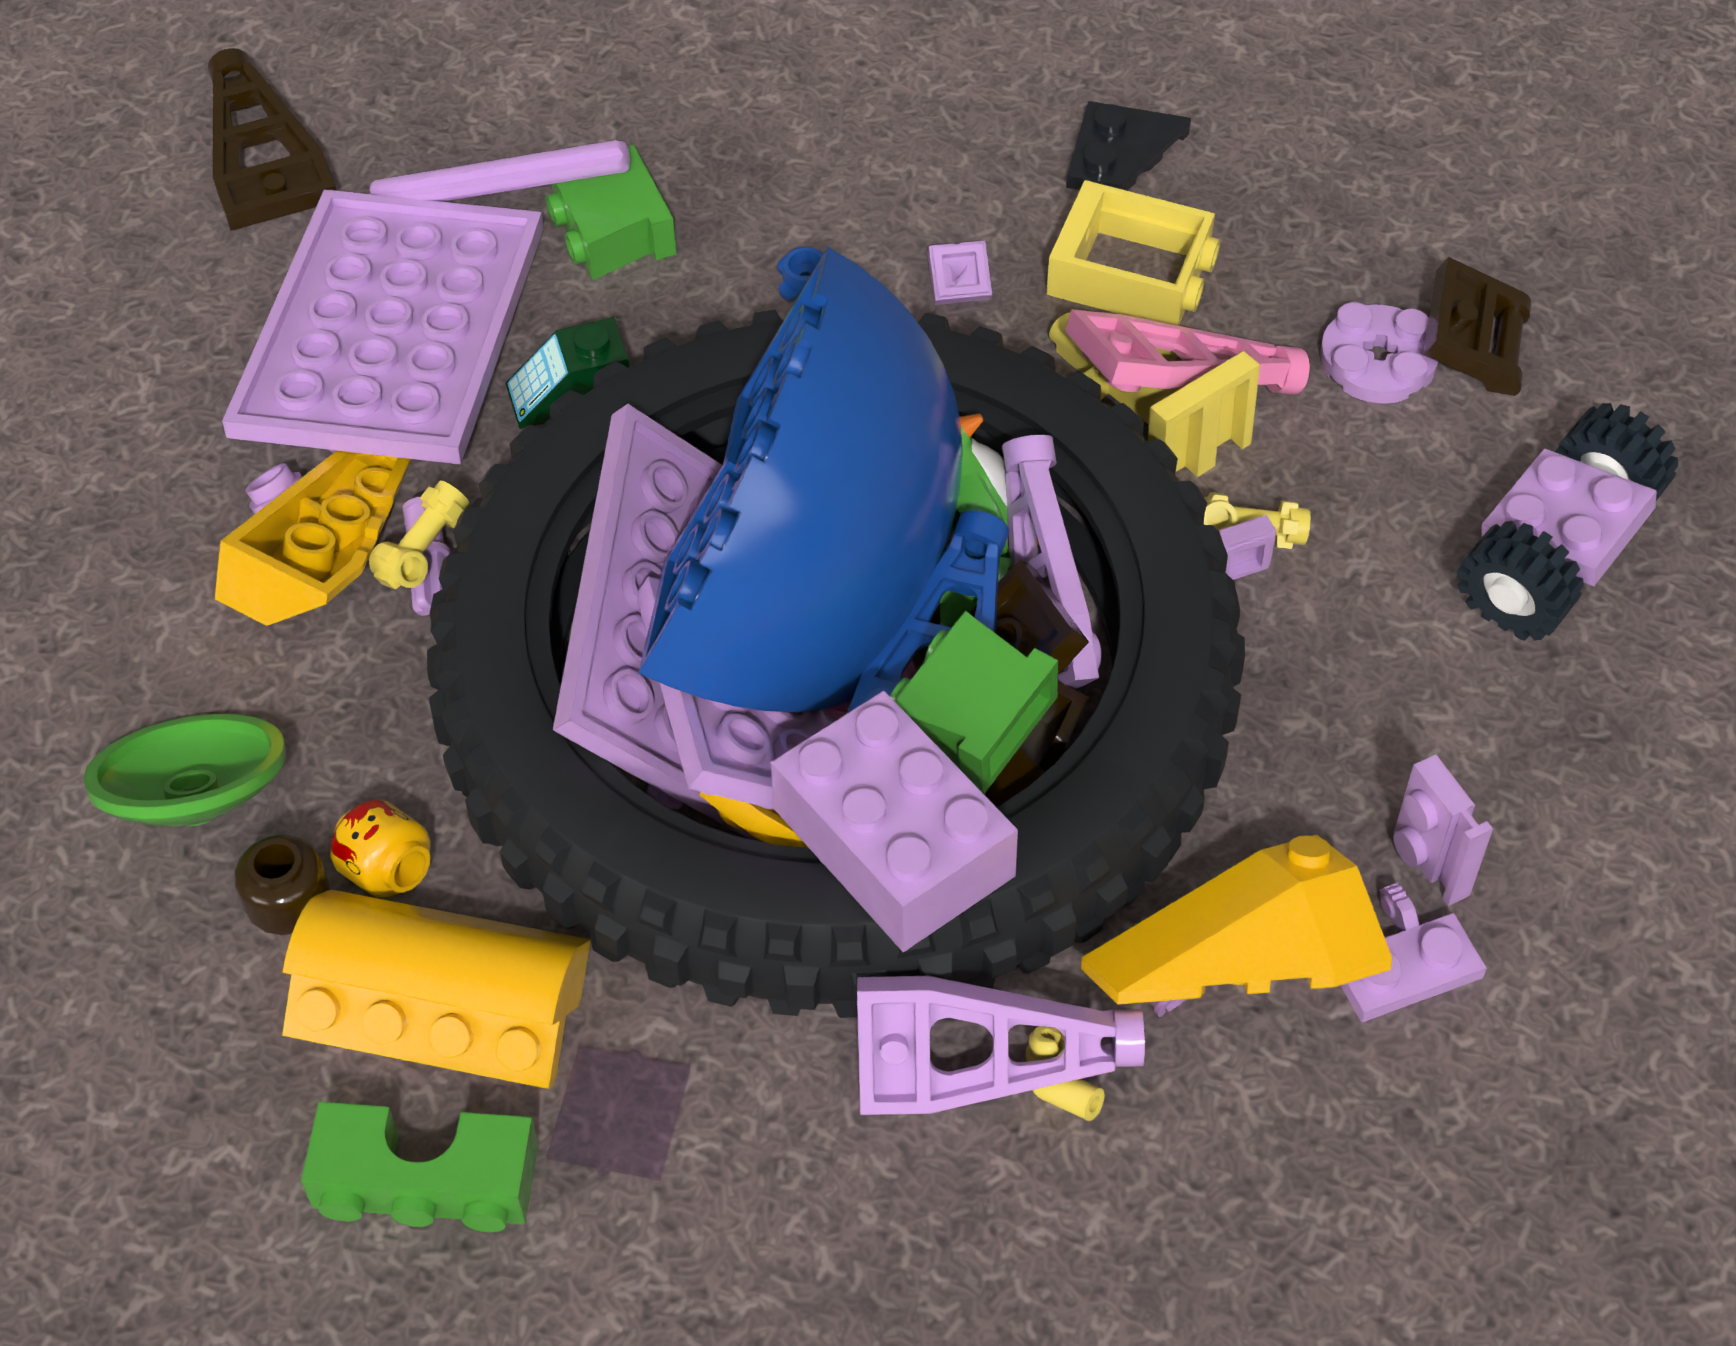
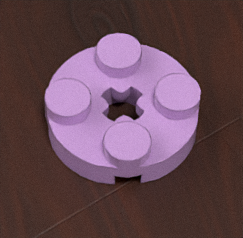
M1359 302L1344 304L1339 308L1337 317L1327 326L1324 332L1320 350L1322 368L1329 378L1331 375L1337 383L1343 386L1342 390L1357 399L1373 403H1395L1408 399L1410 394L1419 391L1422 387L1423 389L1432 382L1436 373L1438 361L1424 355L1429 317L1417 309L1403 310L1393 306L1364 305ZM1374 346H1380L1392 353L1387 354L1385 360L1374 359V353L1369 351V349H1373Z

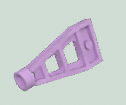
M1049 435L1019 437L1002 445L1007 472L1005 478L1010 558H1012L1011 568L1022 559L1035 568L1042 578L1048 576L1052 592L1089 641L1072 662L1058 674L1059 682L1076 690L1099 678L1098 668L1101 662V647L1097 636L1091 629L1088 608L1049 473V468L1057 463L1053 437ZM1037 537L1042 552L1038 554Z
M931 976L857 977L860 1115L931 1114L1115 1071V1067L1144 1066L1145 1037L1142 1009L1101 1011ZM944 1018L978 1023L987 1028L993 1037V1051L989 1058L979 1065L954 1071L939 1070L930 1060V1029L932 1025ZM1020 1024L1053 1027L1064 1035V1049L1054 1058L1014 1062L1008 1056V1032L1013 1026ZM1103 1037H1111L1112 1043L1103 1046L1100 1044Z

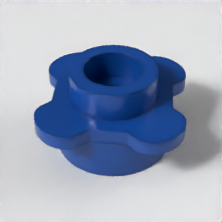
M800 247L790 251L779 260L777 270L783 275V283L779 285V294L783 299L795 301L822 258L823 252L812 247Z

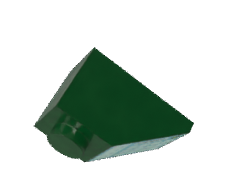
M614 317L556 330L506 382V388L519 429H523L528 425L544 424L551 419L550 405L567 391L571 390L585 395L593 390L594 374L612 362L617 361L629 368L628 356Z

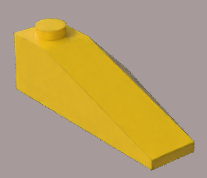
M335 451L220 541L215 600L266 626L326 605L362 574L405 479L412 459Z
M1316 834L1313 836H1298L1290 842L1259 850L1081 958V970L1117 1004L1201 998L1205 993L1206 986L1244 985L1247 994L1269 993L1271 981L1307 978L1311 989L1337 987L1391 970L1393 958L1358 866Z

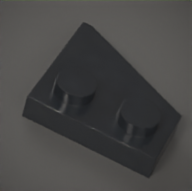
M1088 101L1067 174L1066 188L1080 190L1084 180L1128 191L1137 182V177L1141 173L1150 171L1163 159V153L1178 139L1183 141L1189 135L1191 118Z

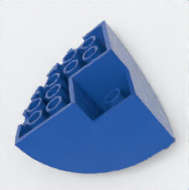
M827 247L736 400L723 465L663 564L638 674L666 686L703 699L735 707L761 711L802 712L838 706L852 700L862 672L894 638L924 591L935 566L945 552L957 507L963 458L961 421L955 394L944 365L927 334L909 310L867 271L830 247Z

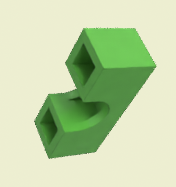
M318 1102L301 1183L312 1208L319 1209L323 1216L337 1221L350 1222L361 1219L363 1212L390 1214L394 1221L412 1227L429 1226L433 1224L434 1218L461 1219L468 1228L481 1232L502 1231L505 1229L506 1223L526 1224L539 1146L532 1117L460 1112L455 1139L442 1155L426 1162H409L395 1155L399 1133L390 1107Z

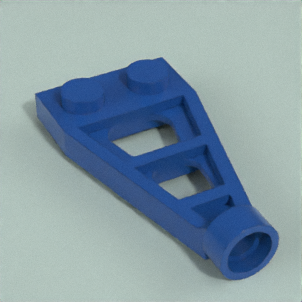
M977 510L965 511L960 515L952 541L935 566L924 591L894 638L862 672L848 713L882 691H885L890 696L896 685L901 681L903 672L920 649L930 646L934 637L941 630H951V627L930 623L931 617L942 596L947 591L976 597L978 603L975 618L996 634L999 558L1002 555L1009 535V528L1004 521L990 513Z

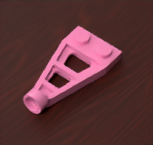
M1071 309L1065 332L1082 350L1083 356L1092 361L1106 377V382L1116 389L1127 392H1137L1141 387L1183 388L1242 351H1245L1260 364L1258 385H1266L1272 393L1297 395L1305 388L1309 377L1310 365L1308 355L1305 350L1297 347H1275L1273 344L1128 315ZM1155 348L1173 351L1182 361H1167Z

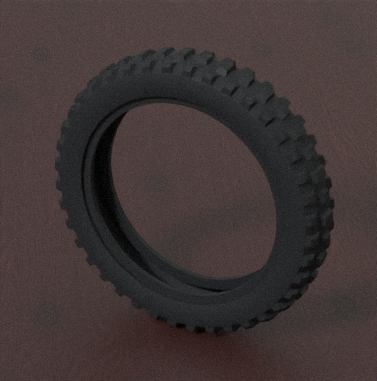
M776 309L755 312L752 325L728 330L718 320L700 325L697 328L696 339L677 346L665 337L645 346L643 361L629 368L614 361L598 370L594 374L593 390L585 395L571 390L563 394L550 405L551 419L541 427L526 426L509 443L512 461L507 465L494 464L486 472L478 484L481 497L476 498L472 506L460 514L453 529L457 547L451 549L450 554L442 562L438 577L442 590L433 594L429 613L431 619L430 631L437 644L427 650V673L431 687L438 690L429 697V703L438 743L449 746L443 754V759L453 788L456 791H462V794L467 797L465 803L469 820L483 844L502 846L500 856L503 868L519 888L529 890L537 888L543 894L547 914L563 928L571 929L577 925L583 927L590 934L593 951L612 962H618L629 955L645 963L648 978L651 981L668 988H674L677 985L682 986L688 981L703 985L709 1002L733 1007L739 998L746 999L750 996L768 999L773 1014L798 1016L801 1009L815 1010L818 1004H833L838 1017L847 1018L858 1017L857 977L931 976L993 989L996 977L1016 970V967L1023 973L1030 974L1049 964L1051 957L1074 945V941L1076 943H1085L1103 930L1104 918L1107 919L1123 906H1130L1145 890V882H1153L1168 866V863L1181 846V833L1191 832L1202 814L1205 800L1204 789L1216 788L1223 773L1229 742L1222 735L1234 732L1237 724L1241 694L1233 686L1240 684L1245 661V637L1240 635L1236 629L1240 619V605L1235 581L1225 573L1228 554L1219 530L1213 525H1204L1207 502L1198 486L1192 481L1178 480L1175 475L1178 458L1167 444L1161 439L1147 442L1142 437L1144 420L1124 403L1108 407L1101 402L1100 384L1080 371L1067 378L1063 377L1055 371V358L1034 346L1019 354L1004 347L1001 333L979 326L970 335L950 330L948 319L944 316L925 313L918 321V324L927 334L944 365L955 394L959 416L981 414L983 416V422L971 435L975 441L993 449L1004 460L1002 445L1007 441L1030 435H1049L1053 437L1057 463L1049 468V473L1055 494L1090 523L1103 547L1102 550L1087 529L1058 502L1076 569L1091 593L1105 626L1111 653L1112 672L1096 711L1075 742L1052 767L1030 786L996 807L1018 829L1016 876L905 952H902L810 849L759 842L734 836L700 824L662 805L634 786L604 758L553 731L561 688L563 654L574 619L590 531L570 554L563 567L562 565L572 541L593 518L612 414L629 404L701 452H706L704 454L723 465L736 400L784 320L781 319Z

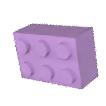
M885 691L877 694L771 762L774 810L902 952H905L1016 876L1018 829Z

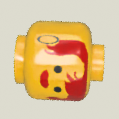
M369 800L357 805L339 819L331 840L330 857L335 869L364 891L376 898H390L412 890L425 877L430 866L431 840L423 825L386 800Z

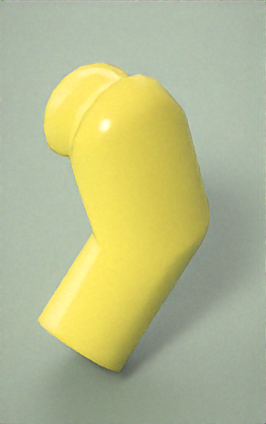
M1038 1026L1033 1029L1029 1035V1045L1026 1048V1062L1057 1057L1064 1049V1035L1053 1027ZM1082 1079L1032 1090L1041 1100L1086 1121H1092L1099 1114L1105 1097L1102 1088Z

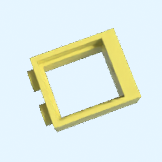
M1084 180L1049 256L1047 295L1117 314L1179 326L1185 310L1192 312L1197 310L1204 287V278H1200L1202 270L1211 273L1217 260L1220 239L1212 237L1215 213ZM1098 233L1186 255L1175 284L1086 261Z

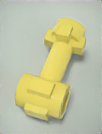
M440 480L434 488L428 487L420 497V500L423 502L421 506L425 510L399 544L382 542L372 550L369 557V566L374 577L382 585L396 590L399 586L414 588L424 581L428 572V563L423 553L445 525L454 529L460 514L469 505V500L458 489L445 481Z
M1210 492L1207 497H1204L1207 502L1204 525H1213L1216 529L1221 530L1267 515L1276 529V547L1292 549L1293 544L1305 545L1307 542L1311 520L1310 510L1298 508L1299 504L1297 502L1281 500L1279 510L1270 511L1234 507L1229 504L1228 496L1224 493Z

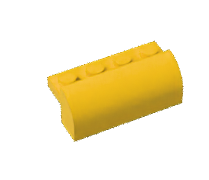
M328 890L314 896L306 904L290 938L282 972L291 974L282 1036L549 1089L554 1085L558 1072L566 1016L578 1008L582 997L591 939L337 890Z

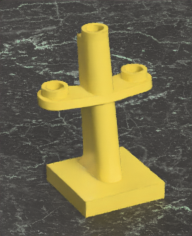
M1070 313L1063 314L1052 325L1049 338L1056 344V352L1075 369L1101 385V399L1107 394L1111 395L1120 403L1130 407L1149 424L1148 441L1161 439L1167 444L1178 458L1176 472L1186 466L1196 477H1199L1215 467L1217 447L1231 439L1241 449L1251 444L1260 364L1245 351H1242L1183 388L1141 387L1137 392H1127L1109 385L1105 380L1106 377L1092 361L1083 356L1082 350L1065 332ZM1155 348L1167 361H1175L1178 357L1173 351Z

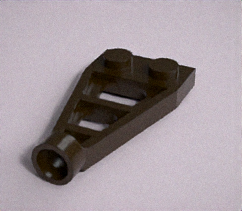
M228 48L213 55L208 63V71L213 82V180L230 231L315 208L324 189L336 191L335 183L320 146L252 66L249 56L244 51ZM240 71L236 76L225 78L229 72ZM260 104L268 116L267 118L233 126L231 112ZM273 140H278L290 154L288 157L244 169L240 167L241 149Z

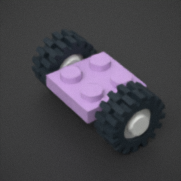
M1602 403L1598 409L1595 406L1589 408L1559 443L1560 446L1555 452L1544 448L1482 523V538L1460 563L1462 565L1457 569L1456 577L1462 579L1458 583L1460 593L1471 594L1465 601L1471 610L1479 607L1483 611L1480 617L1487 621L1494 620L1498 623V627L1505 631L1508 628L1513 629L1515 637L1520 640L1526 641L1530 635L1534 641L1542 640L1546 634L1550 636L1581 597L1582 593L1579 591L1583 588V583L1593 587L1596 585L1654 511L1657 499L1677 474L1674 471L1679 466L1678 457L1671 456L1676 448L1672 440L1663 442L1660 440L1666 431L1659 424L1652 429L1648 427L1645 423L1649 416L1641 411L1635 418L1630 416V406L1620 404L1614 411L1611 403Z

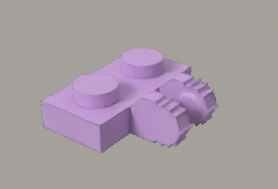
M1397 882L1379 889L1382 909L1391 919L1398 932L1397 934L1385 937L1393 958L1391 970L1340 986L1362 1023L1482 979L1487 968L1454 913L1419 925L1416 909L1412 901L1407 897L1402 885L1400 886Z

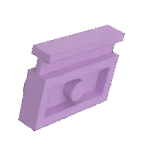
M1435 754L1414 764L1412 767L1393 839L1400 858L1407 866L1411 868L1418 866L1430 883L1437 880L1441 881L1445 887L1442 899L1447 906H1450L1470 896L1493 828L1488 821L1478 825L1474 820L1472 814L1475 804Z

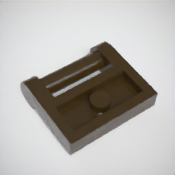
M1448 257L1436 270L1424 355L1486 383V390L1489 392L1516 396L1521 391L1523 372L1518 367L1523 323L1528 321L1531 312V299L1529 295ZM1494 311L1495 317L1500 320L1495 355L1489 352Z

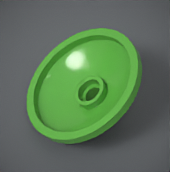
M206 714L178 718L143 728L110 744L98 753L87 766L84 773V784L90 802L100 810L118 819L161 827L197 826L234 811L263 791L283 767L287 756L286 747L280 730L273 724L260 718L239 714Z

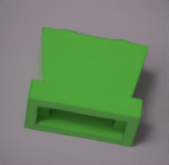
M634 144L628 146L631 164L626 172L552 184L553 193L545 195L547 210L554 227L565 226L567 232H564V240L572 263L574 265L583 263L592 280L651 253L655 261L677 254L673 217Z
M965 611L950 631L943 629L934 637L927 650L925 663L912 679L908 677L903 678L896 685L890 697L970 781L985 794L1057 699L1058 660L1036 648L1033 649L1028 657L1024 656Z

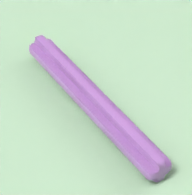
M614 140L374 180L370 185V194L444 202L622 173L629 170L631 162L627 144L623 141Z

